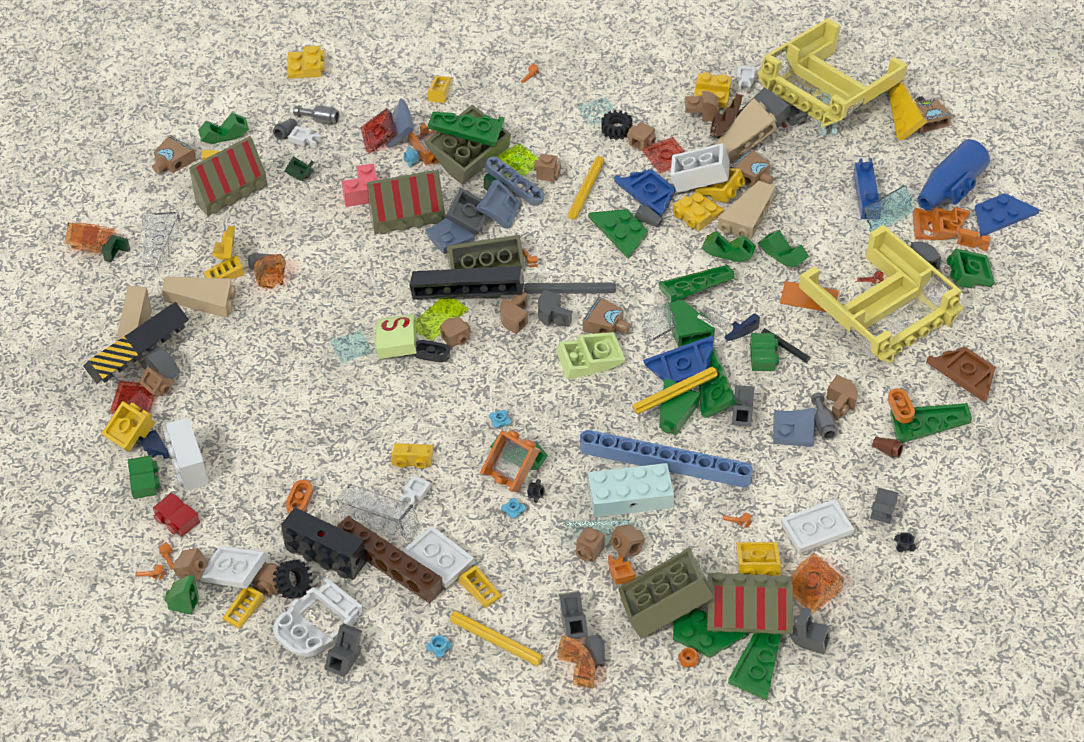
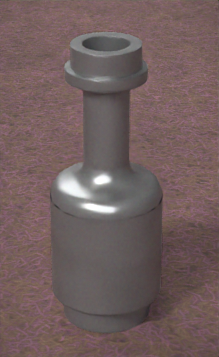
M298 105L293 110L294 116H312L313 120L317 123L332 125L339 120V110H336L334 107L317 105L314 107V110Z
M817 392L811 396V402L813 405H816L818 411L814 417L818 433L825 440L833 439L838 431L834 415L830 410L825 409L823 404L825 398L822 393Z

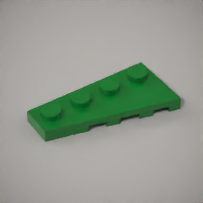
M433 111L427 129L496 147L505 117H499L498 119L490 118V116L483 115V117H472V114L457 116L456 113Z
M728 265L661 281L658 284L662 293L671 302H674L720 283L727 282L735 278L734 271Z
M714 348L709 368H715L718 376L699 385L701 415L704 418H708L737 403L719 355Z
M968 403L914 407V419L909 423L897 421L892 410H890L895 436L901 443L971 423L972 420Z
M754 633L730 675L728 684L768 700L781 634Z

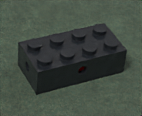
M294 507L281 524L284 545L287 551L292 554L298 553L309 562L315 561L323 569H331L337 572L341 578L346 579L348 577L354 580L367 563L363 539Z

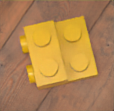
M304 46V52H288V79L321 77L322 71H325V64L322 61L325 60V52L321 50V46Z
M709 72L698 73L694 96H702V91L711 92L718 98L719 108H727L732 77H728L726 74L711 75Z
M729 168L728 181L694 188L695 193L698 191L702 195H711L713 201L729 202L731 198L736 197L738 188L744 186L745 178L741 169Z
M698 191L690 197L685 195L673 204L674 216L677 219L684 220L690 228H695L698 231L702 230L724 212L723 208Z
M122 401L101 434L130 452L140 436L143 438L147 436L155 421L152 420L153 415L147 411L139 412L141 410L139 406L132 402L128 405Z
M736 542L738 573L770 576L781 574V561L777 542Z

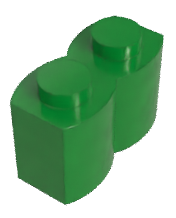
M751 333L752 371H775V365H779V354H775V350H778V339H774V333Z
M152 455L128 459L133 499L157 495V489L160 488L159 476L155 477V473L159 472L157 461H153Z

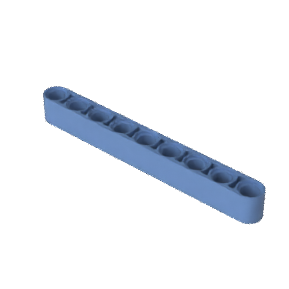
M585 430L580 434V451L586 455L638 466L667 463L669 472L738 487H747L752 482L753 468L746 462L593 430Z

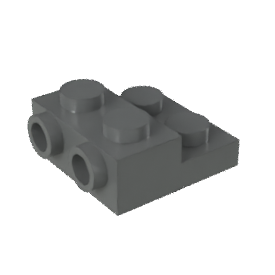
M460 187L450 204L445 218L477 235L487 215L476 210L482 199Z

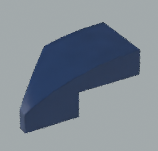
M754 313L741 324L734 321L732 324L733 330L726 334L724 338L731 341L754 332L759 328L760 316Z
M156 429L150 431L145 438L142 436L138 438L140 445L144 451H147L148 456L152 455V458H154L156 455H163L164 459L170 458Z

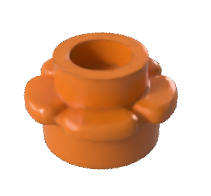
M684 648L678 655V660L683 667H695L698 664L699 655L693 648Z

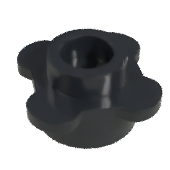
M540 479L531 482L527 489L528 497L533 498L534 503H537L545 492Z
M903 532L894 537V541L897 542L896 550L898 552L907 550L913 552L916 550L912 534Z

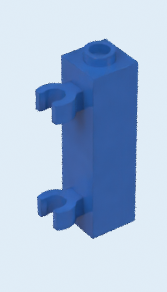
M860 158L859 162H855L853 172L861 219H879L881 207L872 158H869V162H863V159Z

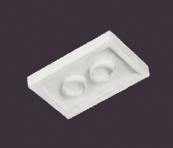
M835 499L781 518L780 521L799 554L854 534L853 526Z
M430 526L402 550L440 575L443 587L445 588L449 587L475 563L474 557L433 526Z
M219 546L209 560L200 580L206 583L246 589L262 568L268 556L262 551Z

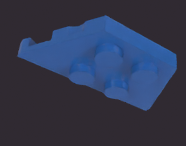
M652 169L633 172L628 177L620 178V175L614 177L616 184L642 205H647L660 217H663L675 195V187Z
M1006 193L976 204L974 208L980 236H986L1039 214L1038 208Z
M713 336L644 359L643 362L663 382L667 378L679 383L709 368L715 341Z

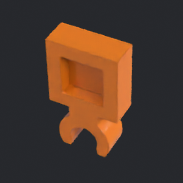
M960 228L957 244L971 248L977 246L981 250L987 251L991 237L978 236L979 232Z
M619 553V559H613L611 555H608L609 572L615 585L627 583L635 579V573L629 561L624 562V558Z

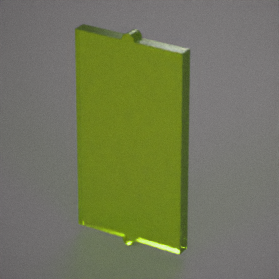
M441 298L415 320L416 331L419 335H423L430 341H433L440 335V325L449 318L454 319L458 316L461 317L469 308L454 298Z

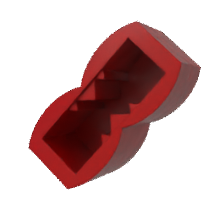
M173 493L167 495L153 507L155 520L159 524L165 523L173 535L177 533L183 537L200 522L197 512Z

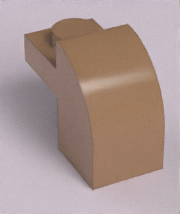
M702 91V96H685V113H701L702 122L712 121L716 113L720 114L719 101L715 94Z
M522 292V295L514 296L511 301L503 299L500 305L501 323L515 334L528 324V312L523 310L528 306L527 293Z
M836 375L828 386L826 396L827 399L835 402L832 406V413L836 420L841 415L845 416L849 409L855 410L858 396L856 386L850 380Z

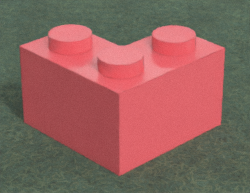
M374 163L356 166L358 178L342 181L346 207L369 203L367 182L378 180Z

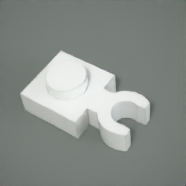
M738 66V90L741 91L743 86H746L748 91L751 90V83H754L755 67Z
M296 126L288 136V141L301 146H305L307 143L310 147L317 148L316 141L321 142V136L319 134H312V130Z
M413 475L403 489L404 494L399 498L400 506L405 502H409L408 509L412 510L415 506V500L422 501L430 490L431 482Z

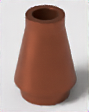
M878 436L874 438L872 443L873 448L880 450L891 458H899L904 447L903 443L898 439L881 438Z

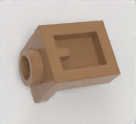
M150 366L146 368L139 381L150 393L158 396L167 394L174 382L172 378L164 377Z

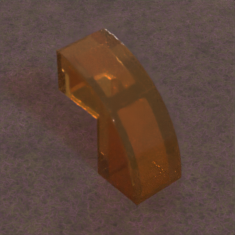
M562 635L558 647V660L576 663L573 673V685L594 689L595 664L591 654L578 641Z

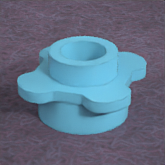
M408 146L403 157L409 167H412V164H416L418 161V153L415 149L411 150V146Z
M501 410L496 413H490L489 418L492 419V426L494 428H502L509 425L511 419L507 416L508 412Z
M510 498L507 504L501 506V510L506 512L510 518H517L521 512L525 511V505L520 504L516 498Z
M442 635L434 636L430 643L426 645V649L435 653L438 658L443 657L444 653L452 647L451 642L447 641Z

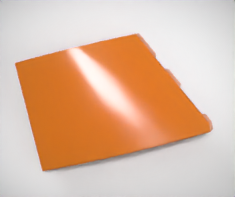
M935 207L933 211L915 208L912 212L915 240H946L956 237L967 216L970 214V210L954 207L952 211ZM924 230L933 232V236L923 234Z

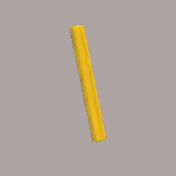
M595 157L568 212L569 219L576 220L604 164V157Z
M710 367L633 404L634 413L641 414L718 376L717 370Z
M454 611L450 616L452 623L535 666H538L543 660L542 654L458 611Z

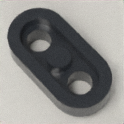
M427 340L416 341L417 354H413L416 358L434 362H445L450 358V348L448 345Z

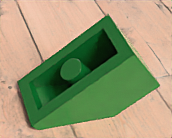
M193 575L173 582L171 589L167 590L165 594L168 610L190 615L193 614L199 600Z

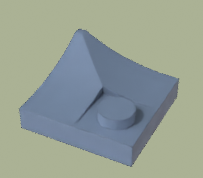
M402 98L399 99L393 113L384 121L385 146L393 147L414 130L410 110L406 101Z
M496 179L492 181L476 210L489 216L503 228L508 229L512 225L521 202Z
M447 218L425 229V234L443 254L447 253V245L475 241V236L470 231Z
M815 408L793 411L775 410L773 443L812 447Z

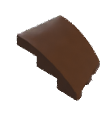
M736 93L724 114H715L711 122V137L720 136L732 124L739 111L743 95Z

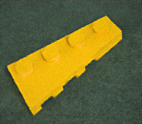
M900 81L888 93L897 139L904 140L928 121L923 117L922 111L917 107L918 104L913 100L907 86Z

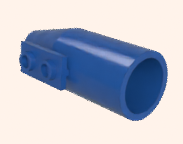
M972 139L964 140L930 173L917 198L920 207L924 210H931L951 199L953 205H957L976 186L975 178L989 166L990 156L986 148L978 141Z

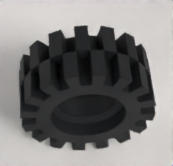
M613 110V113L611 111L608 114L605 113L601 121V130L604 136H609V139L614 137V140H618V138L622 140L623 136L627 138L628 131L633 126L631 115H628L627 112L622 113V110H619V112ZM619 123L622 124V126L617 127L612 126V124Z
M299 559L282 562L275 568L277 571L273 573L276 578H273V582L277 583V585H274V588H279L277 592L279 595L283 594L282 597L292 599L304 596L306 591L311 589L312 586L309 584H312L313 580L309 577L312 576V573H308L310 568L309 566L304 567L306 565L304 561L301 562ZM291 571L294 573L296 577L295 587L291 584L289 579Z

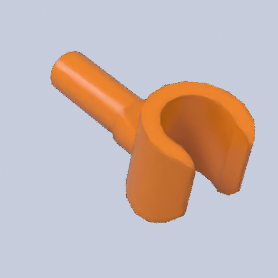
M535 63L529 66V73L521 80L522 83H525L532 76H536L535 72L538 75L540 74L539 67Z
M522 249L527 259V264L537 263V256H530L525 249ZM538 264L528 265V266H529V267H538Z
M744 513L740 518L723 515L722 520L735 522L740 526L746 523L744 528H748L752 523L750 520L752 516L749 513Z
M165 542L159 546V554H162V557L165 558L172 570L174 563L169 554L173 552V549Z
M158 564L153 571L136 572L135 575L137 577L149 576L156 579L161 574L158 579L161 580L166 571H163L164 566Z

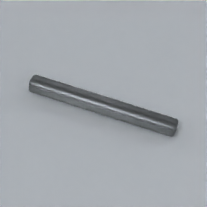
M614 282L525 283L524 292L527 294H541L545 289L557 294L615 293L616 284Z

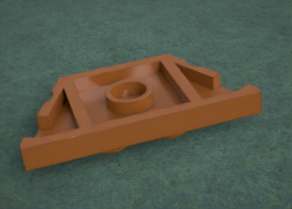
M967 347L943 352L942 356L933 357L931 355L927 357L926 363L984 403L987 401L995 366Z

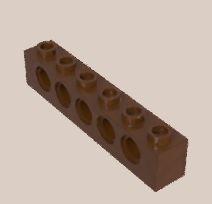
M350 516L344 518L336 526L364 540L366 561L429 604L443 591L442 577Z

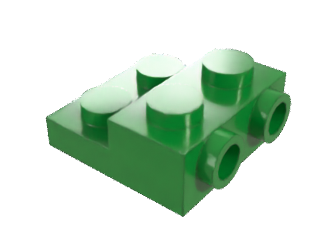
M955 248L951 255L948 256L947 265L951 267L950 278L954 280L955 285L972 288L974 284L992 287L995 283L987 255Z

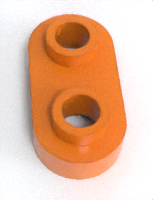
M892 389L888 394L887 401L895 419L901 423L911 422L914 419L915 409L908 394L903 389Z
M298 480L293 484L286 501V509L289 514L295 506H299L298 509L306 511L313 494L311 482L308 480Z

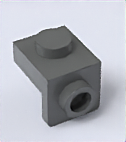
M789 104L791 115L786 119L791 126L804 124L809 116L808 112H803L794 105Z

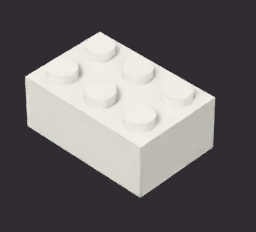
M724 143L672 155L671 178L677 192L689 191L694 188L728 181L730 160Z
M189 417L166 423L167 432H164V436L168 444L167 449L169 456L172 458L171 461L174 471H176L179 486L183 485L184 490L187 491L208 485L204 462Z

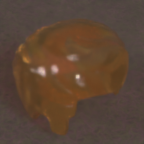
M269 254L257 260L254 265V273L259 287L273 289L276 284H284L286 260L282 254Z

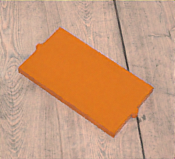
M785 281L783 291L780 292L782 294L780 304L826 312L799 288V283ZM824 288L837 300L839 290Z

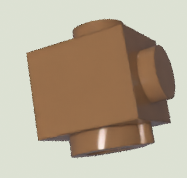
M642 122L637 126H632L627 134L629 145L644 152L649 145L652 146L655 143V128Z
M540 153L539 159L535 160L534 163L537 179L554 182L555 177L559 178L561 163L558 162V156Z
M460 316L454 319L449 318L440 325L441 338L450 348L459 344L463 345L470 339V326Z
M631 524L615 527L609 543L623 558L640 553L645 538L641 531L636 530Z
M587 526L576 540V555L584 561L591 560L594 562L605 548V535L599 530Z
M199 548L182 550L179 558L174 561L173 570L180 579L193 575L195 581L201 579L209 561Z
M265 562L253 578V588L265 596L277 595L279 588H274V585H277V583L273 582V578H276L273 573L277 571L275 568L278 565Z

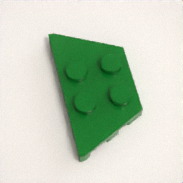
M628 209L588 213L591 221L628 259L648 234V230Z
M698 608L691 610L686 615H682L673 622V640L688 648H693L696 652L709 658L718 654L719 651L731 647L733 643L740 639H745L748 633L707 631V612Z

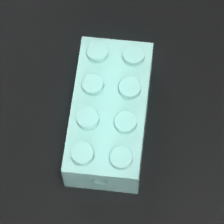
M667 463L588 472V490L594 517L673 508L674 492Z

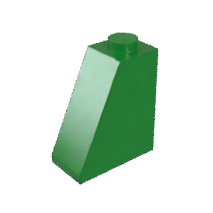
M680 300L665 303V316L678 347L713 336L714 339L715 327L686 301Z
M666 378L663 390L677 383ZM689 390L662 403L659 428L667 434L677 435L698 407L700 393Z

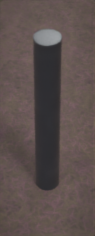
M764 328L761 333H772V332L769 331L768 329ZM774 334V339H778L780 347L805 363L811 359L810 356Z

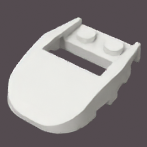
M328 578L324 580L325 584L320 588L316 589L313 587L306 591L305 596L299 600L296 598L290 603L291 607L286 612H282L274 623L273 631L277 641L296 655L303 657L316 656L337 641L339 630H336L328 637L302 616L318 600L342 618L344 624L350 626L355 623L363 612L361 604Z

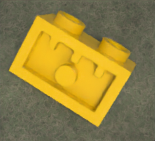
M228 226L227 232H223L221 242L215 243L213 257L220 260L231 259L234 247L235 226Z
M394 443L393 451L391 452L392 465L400 468L406 466H416L420 469L431 467L433 445Z

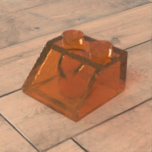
M68 222L65 244L71 245L72 249L82 250V247L88 248L89 252L99 253V250H102V246L106 244L116 228L84 222Z
M815 553L801 562L791 575L793 597L805 608L811 609L812 614L842 592L844 578Z

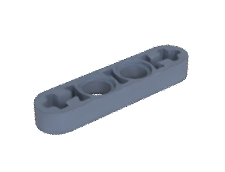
M490 157L487 159L485 164L487 173L504 183L507 188L530 205L537 206L543 202L545 195L541 189L499 158ZM508 173L512 178L506 179L503 174ZM517 184L525 185L526 189L518 188Z

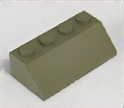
M520 235L446 246L450 269L522 266L523 271H525Z

